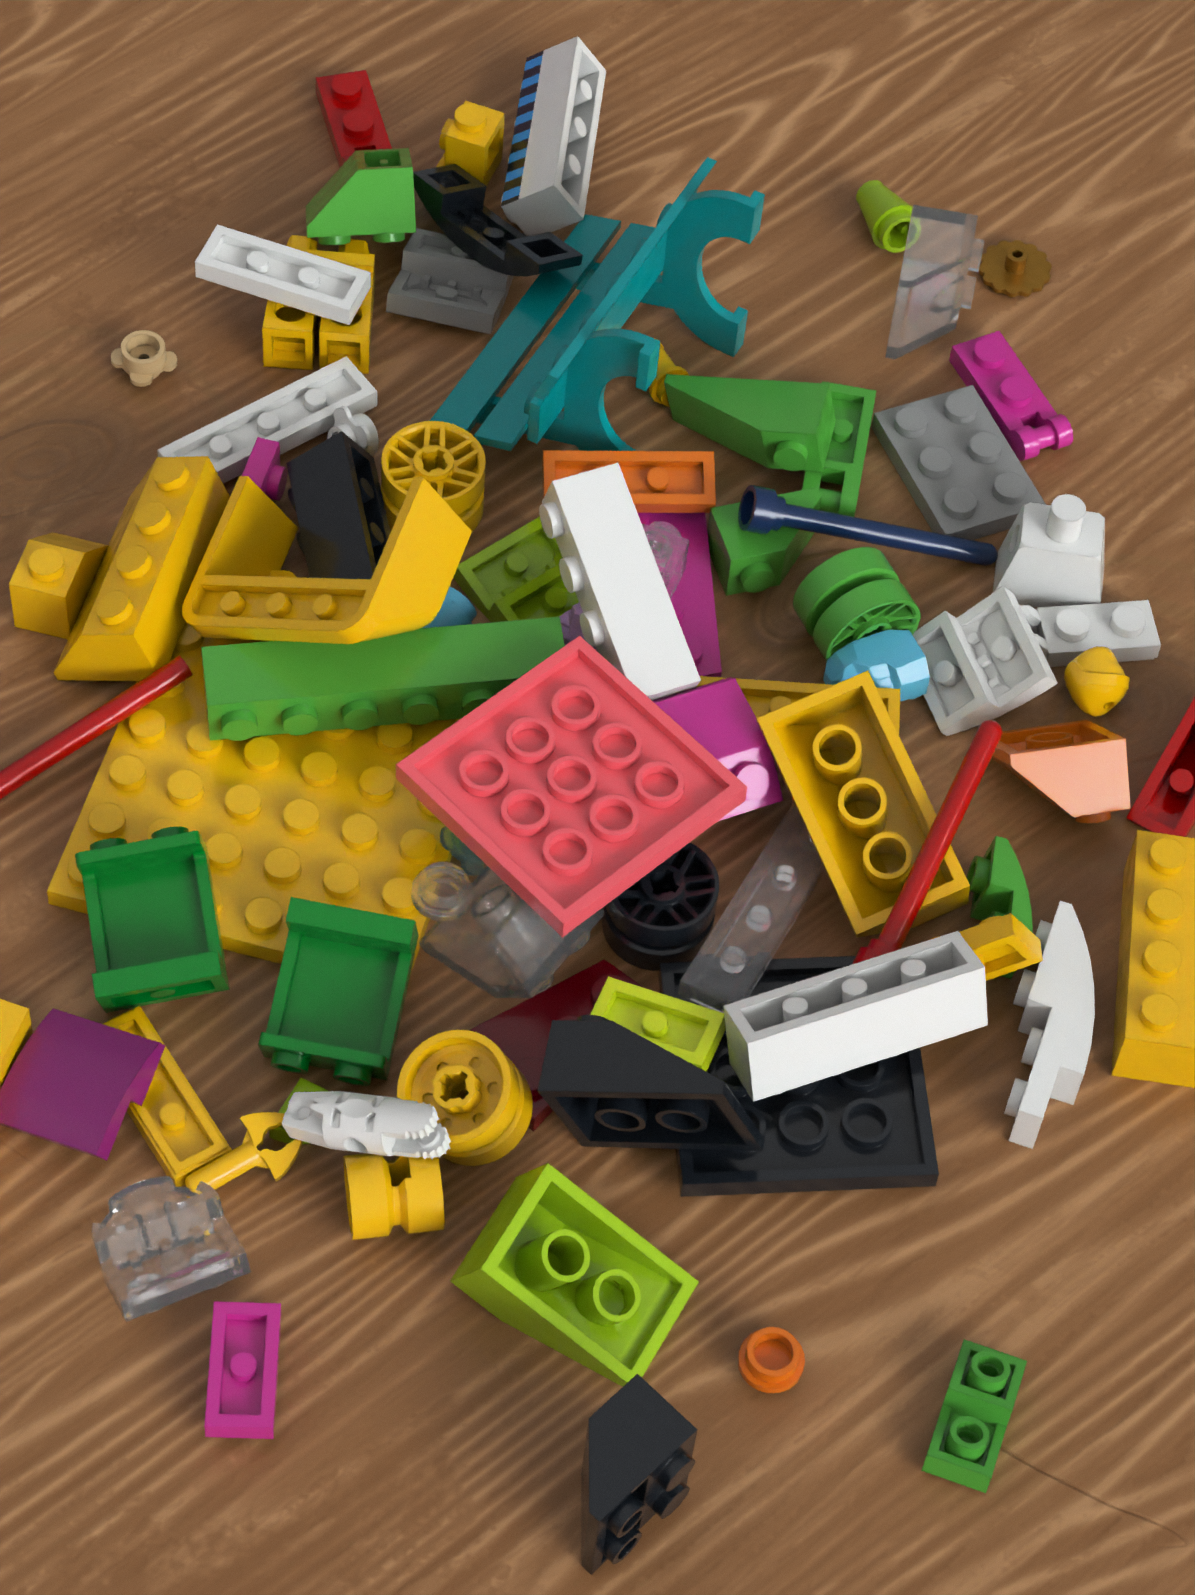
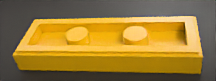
M140 1005L103 1023L104 1025L165 1045ZM165 1046L142 1106L130 1102L127 1113L176 1190L185 1185V1178L232 1149Z

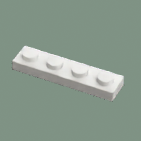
M346 356L158 449V457L208 456L221 481L225 483L243 473L257 437L279 442L281 455L334 427V410L336 408L346 406L350 410L351 415L364 413L376 407L377 390Z

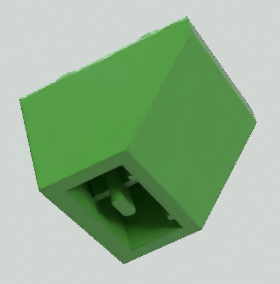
M409 148L355 151L305 206L307 238L318 237V243L322 245H342L350 243L351 236L372 235L373 241L388 243L404 240L405 233H416L413 165Z

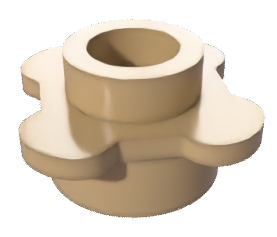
M139 330L128 334L123 339L121 348L113 350L111 353V363L115 368H122L130 375V382L133 385L144 387L150 385L152 380L157 378L163 371H173L177 367V356L174 352L166 351L165 342L160 335L148 330Z

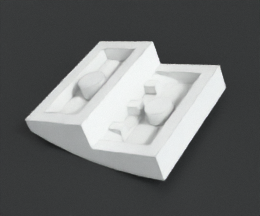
M1004 586L956 618L947 611H944L913 634V637L926 656L930 675L927 692L924 694V697L941 733L945 736L976 727L986 720L995 719L1058 684L1014 593Z

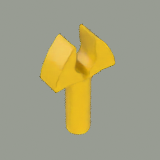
M260 1112L242 1116L240 1120L247 1129L242 1145L188 1175L185 1178L186 1188L191 1196L200 1199L254 1167L270 1169L275 1181H279L293 1165L301 1150L303 1141L295 1139L278 1151L269 1149L258 1150L263 1144L265 1134L269 1130L282 1125L284 1113Z

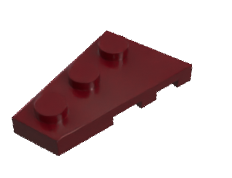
M605 959L469 1030L480 1033L492 1040L526 1078L533 1100L532 1117L528 1128L533 1132L553 1111L537 1091L552 1020H577L579 1016L590 1015L608 976L643 987Z

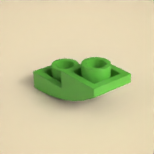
M995 836L985 855L973 858L966 878L970 884L969 892H973L970 917L984 920L989 917L1004 916L1012 913L1033 932L1032 910L1023 871L1008 839ZM1016 971L1002 975L1001 977L1011 979Z
M965 1339L963 1340L921 1471L984 1493L987 1492L1027 1364L1026 1360Z

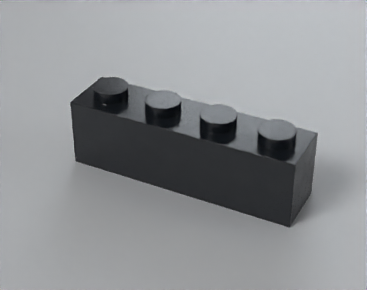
M341 431L286 463L291 488L288 489V497L298 518L300 532L297 533V541L306 558L309 573L307 578L371 579L391 532L374 457Z

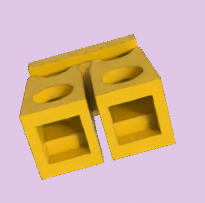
M292 235L286 245L288 247L371 272V288L350 325L267 300L262 326L263 367L313 370L318 317H320V369L347 356L362 374H369L375 289V254H369L368 243L365 240L351 239L350 243L339 245V250L336 252L318 250V242L313 238Z

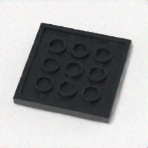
M856 956L660 963L658 974L659 988L662 994L724 1013L723 1005L852 965ZM725 1030L707 1072L724 1081L764 1137L763 1151L676 1149L680 1197L936 1186L939 1171L921 1049L917 1048L753 1102L729 1064Z

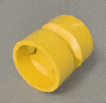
M367 1153L343 1157L346 1203L352 1240L387 1237L393 1226L400 1225L407 1234L444 1230V1200L438 1157L424 1159L423 1157L396 1156L394 1160L387 1161L383 1155Z

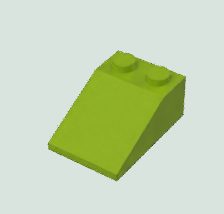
M549 1163L515 1178L450 1280L451 1283L502 1322L622 1387L636 1374L643 1377L699 1283L698 1280Z

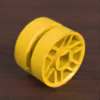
M423 421L400 429L387 441L381 457V492L391 530L414 477H424L472 532L476 529L482 519L484 509L486 459L481 444L471 433L451 423Z
M449 1030L426 1039L409 1055L398 1079L397 1098L417 1101L418 1103H430L431 1106H434L439 1117L437 1123H441L442 1127L446 1128L451 1140L449 1143L451 1149H448L446 1151L447 1154H443L442 1157L453 1163L465 1166H478L502 1158L517 1146L530 1124L533 1100L526 1078L492 1040L480 1033L469 1030Z

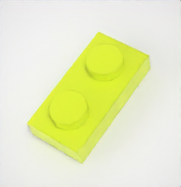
M609 976L590 1014L614 1021L706 1072L726 1030L725 1017L722 1012Z

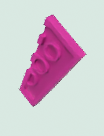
M638 513L699 676L721 677L722 668L706 514Z

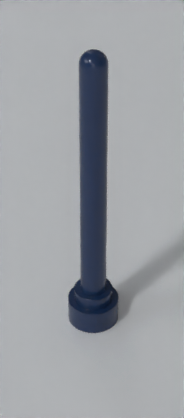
M749 485L746 488L739 506L738 522L740 529L765 535L770 530L778 531L783 526L984 566L993 564L998 557L997 549L989 543L786 504L785 498L777 496L774 489Z

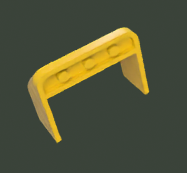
M239 476L184 599L182 616L201 636L218 639L354 644L418 630L431 623L437 616L472 530L424 477H414L371 579L297 577L294 573L281 570L298 531V527L249 476Z

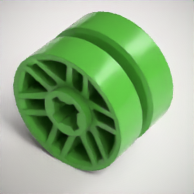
M872 547L850 549L827 559L805 577L793 598L794 611L807 632L813 637L814 643L826 662L836 651L850 642L885 630H910L913 635L921 618L918 606L905 586L900 582L898 575L885 555L880 550Z

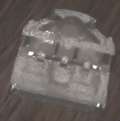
M170 1176L154 1177L134 1183L114 1194L108 1201L109 1213L101 1223L92 1224V1239L104 1281L126 1322L142 1315L156 1312L165 1306L205 1290L219 1287L228 1281L251 1273L246 1251L224 1216L219 1194L203 1181L199 1182L196 1189L176 1187Z

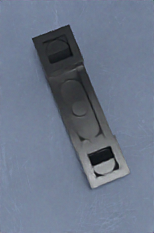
M451 164L413 172L414 188L428 213L446 236L478 263L502 274L523 277L581 265L583 255L553 233L546 232L525 236L485 207L486 185L458 165Z

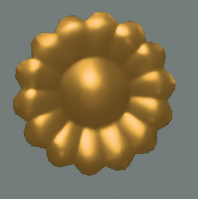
M1002 240L999 241L998 245L988 246L986 253L980 255L978 273L983 277V284L992 287L995 293H1003L1011 298L1016 296L1029 297L1033 292L1042 291L1044 284L1050 282L1052 265L1046 260V253L1038 251L1034 244H1024L1021 240H1014L1012 242Z

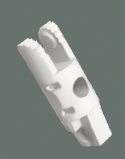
M344 1091L295 1092L289 1101L287 1111L282 1120V1126L290 1138L334 1150L383 1156L396 1155L433 1159L435 1157L440 1158L443 1154H447L446 1151L448 1149H451L449 1146L451 1142L446 1128L442 1127L441 1123H437L439 1117L434 1106H431L430 1103H418L417 1101L403 1100L397 1097Z

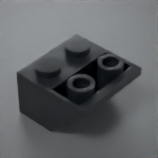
M638 1374L588 1419L581 1472L582 1567L591 1575L607 1560L613 1564L623 1560L639 1542L642 1536L639 1529L655 1514L661 1519L669 1516L683 1502L690 1490L687 1486L689 1472L695 1464L692 1455L698 1429Z

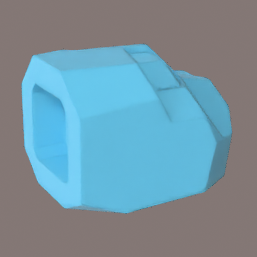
M885 630L852 641L836 651L826 663L823 677L825 684L835 685L868 670L877 688L900 689V702L908 699L913 700L926 694L930 679L926 656L910 630Z

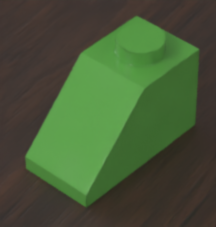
M819 487L777 495L784 497L786 504L820 509L822 494ZM740 502L710 508L707 528L709 553L725 595L743 592L756 593L769 587L780 585L814 532L783 526L778 531L770 530L765 535L743 531L740 529L738 522Z

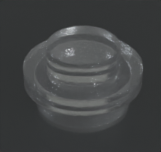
M435 862L428 865L415 877L411 889V899L415 908L425 917L436 921H452L462 917L471 907L473 887L467 874L459 866L450 862Z

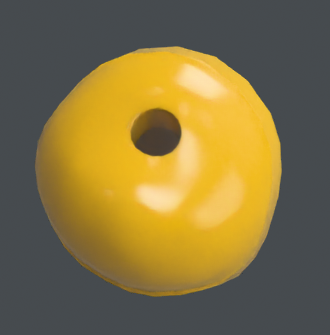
M1096 646L1084 651L1067 664L1064 673L1065 686L1072 700L1084 713L1093 717L1102 716L1109 712L1123 699L1129 689L1130 678L1125 676L1116 656L1107 647Z

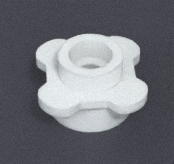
M346 406L336 408L334 410V427L330 428L327 439L342 431L370 455H375L378 450L379 438L372 420L363 413L351 415L350 410Z

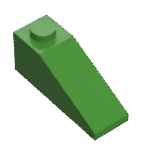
M666 374L664 384L674 421L767 468L823 472L836 424L830 384Z

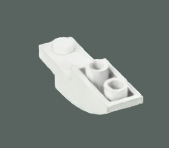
M1063 901L1059 902L1053 923L1040 920L1036 936L1040 939L1043 961L1039 963L1037 972L1024 969L1013 1003L1025 1008L1018 1031L1028 1034L1029 1038L1021 1063L1032 1066L1028 1081L1015 1078L1004 1114L1016 1118L1009 1141L1031 1149L1034 1147L1049 1099L1053 1098L1074 1105L1092 1044L1095 996L1091 959L1084 933L1072 904Z

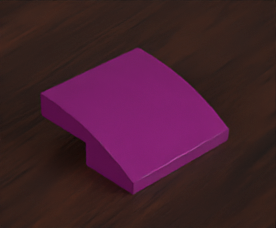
M53 1008L28 1039L0 1089V1125L107 1161L129 1103L142 1106L165 1045Z

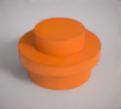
M766 1327L757 1330L747 1336L740 1347L738 1354L740 1374L751 1387L758 1391L781 1393L789 1390L799 1381L804 1370L805 1355L800 1343L791 1333L782 1328Z

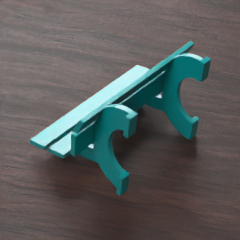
M707 157L673 204L668 203L663 208L656 227L630 223L602 263H597L596 261L620 230L621 221L585 214L584 220L579 221L564 241L583 255L581 265L542 273L537 277L430 421L451 423L468 432L472 430L476 423L482 424L474 434L479 443L512 451L523 434H527V440L538 444L541 438L576 445L582 451H637L627 445L616 434L609 423L604 407V391L610 380L620 376L636 377L635 387L647 391L657 376L660 341L645 334L621 328L640 302L674 309L681 321L698 338L711 347L735 357L744 343L748 310L738 306L736 311L732 313L717 302L704 280L702 256L705 246L710 241L720 237H731L750 244L760 231L765 194L754 190L750 197L725 190H708L697 193V189L717 162ZM575 289L581 290L502 397H497V394Z

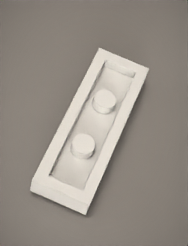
M218 224L195 261L197 278L347 325L351 324L371 288V272Z

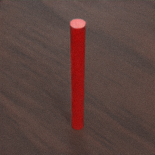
M179 655L0 771V800L193 676L184 659Z

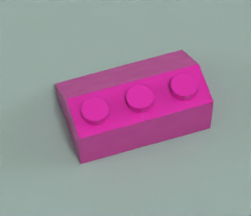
M729 677L653 701L747 786L745 801L719 821L783 801L774 758L757 723V718L735 678Z

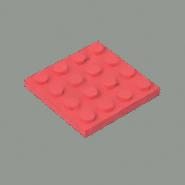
M580 635L396 764V779L562 938L742 804L746 799L747 786Z

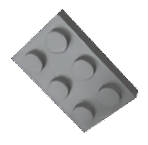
M973 385L874 413L871 428L932 532L974 540L1010 529L1024 504L1030 502L1045 504Z

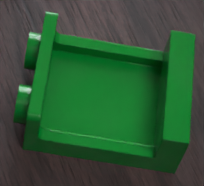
M168 827L152 833V839L127 843L125 839L121 838L104 839L91 844L89 851L75 854L76 866L83 878L96 973H92L96 1000L105 1013L135 1008L139 1005L145 1006L230 990L208 851L199 831L189 832L188 828Z
M291 897L285 921L289 929L267 1029L266 1032H261L258 1043L263 1056L272 1058L270 1065L282 1071L307 1074L309 1066L334 1070V1079L353 1085L369 1086L371 1078L388 1080L419 937L415 920Z

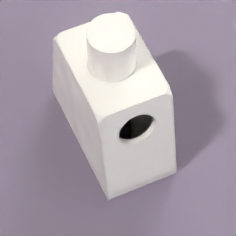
M1070 494L1057 496L1051 505L1032 502L1024 504L998 550L993 592L1004 586L1014 593L1020 605H1030L1038 608L1101 603L1104 577L1105 517L1100 513L1086 511L1084 502L1077 496Z

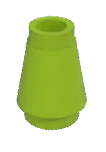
M878 180L868 181L859 188L856 194V201L859 204L875 245L892 253L905 251L914 245L921 233L918 211Z

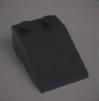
M582 1015L577 1020H552L537 1091L582 1147L763 1151L764 1137L724 1081L604 1017Z

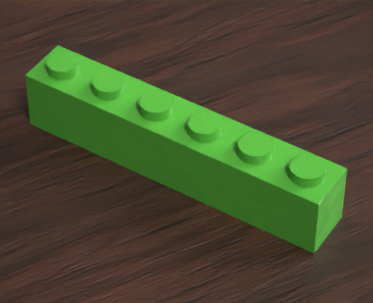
M560 617L420 628L410 632L354 644L264 641L201 647L209 739L242 741L255 736L278 734L299 736L313 731L346 728L365 730L381 725L403 723L423 725L438 720L460 719L565 646Z

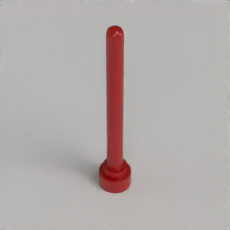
M986 720L980 724L879 938L871 939L867 947H860L852 964L902 948L1002 737V728L998 722Z

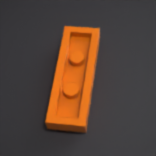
M543 450V498L554 480L619 463L637 513H710V508L716 506L714 451Z

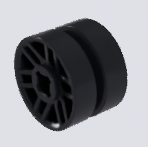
M688 843L605 905L602 914V929L610 948L627 963L650 971H659L660 963L693 962L705 951L710 942L718 900L719 877L711 859L699 847Z

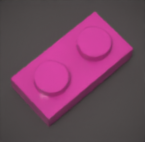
M214 1301L204 1424L205 1437L274 1439L281 1303Z

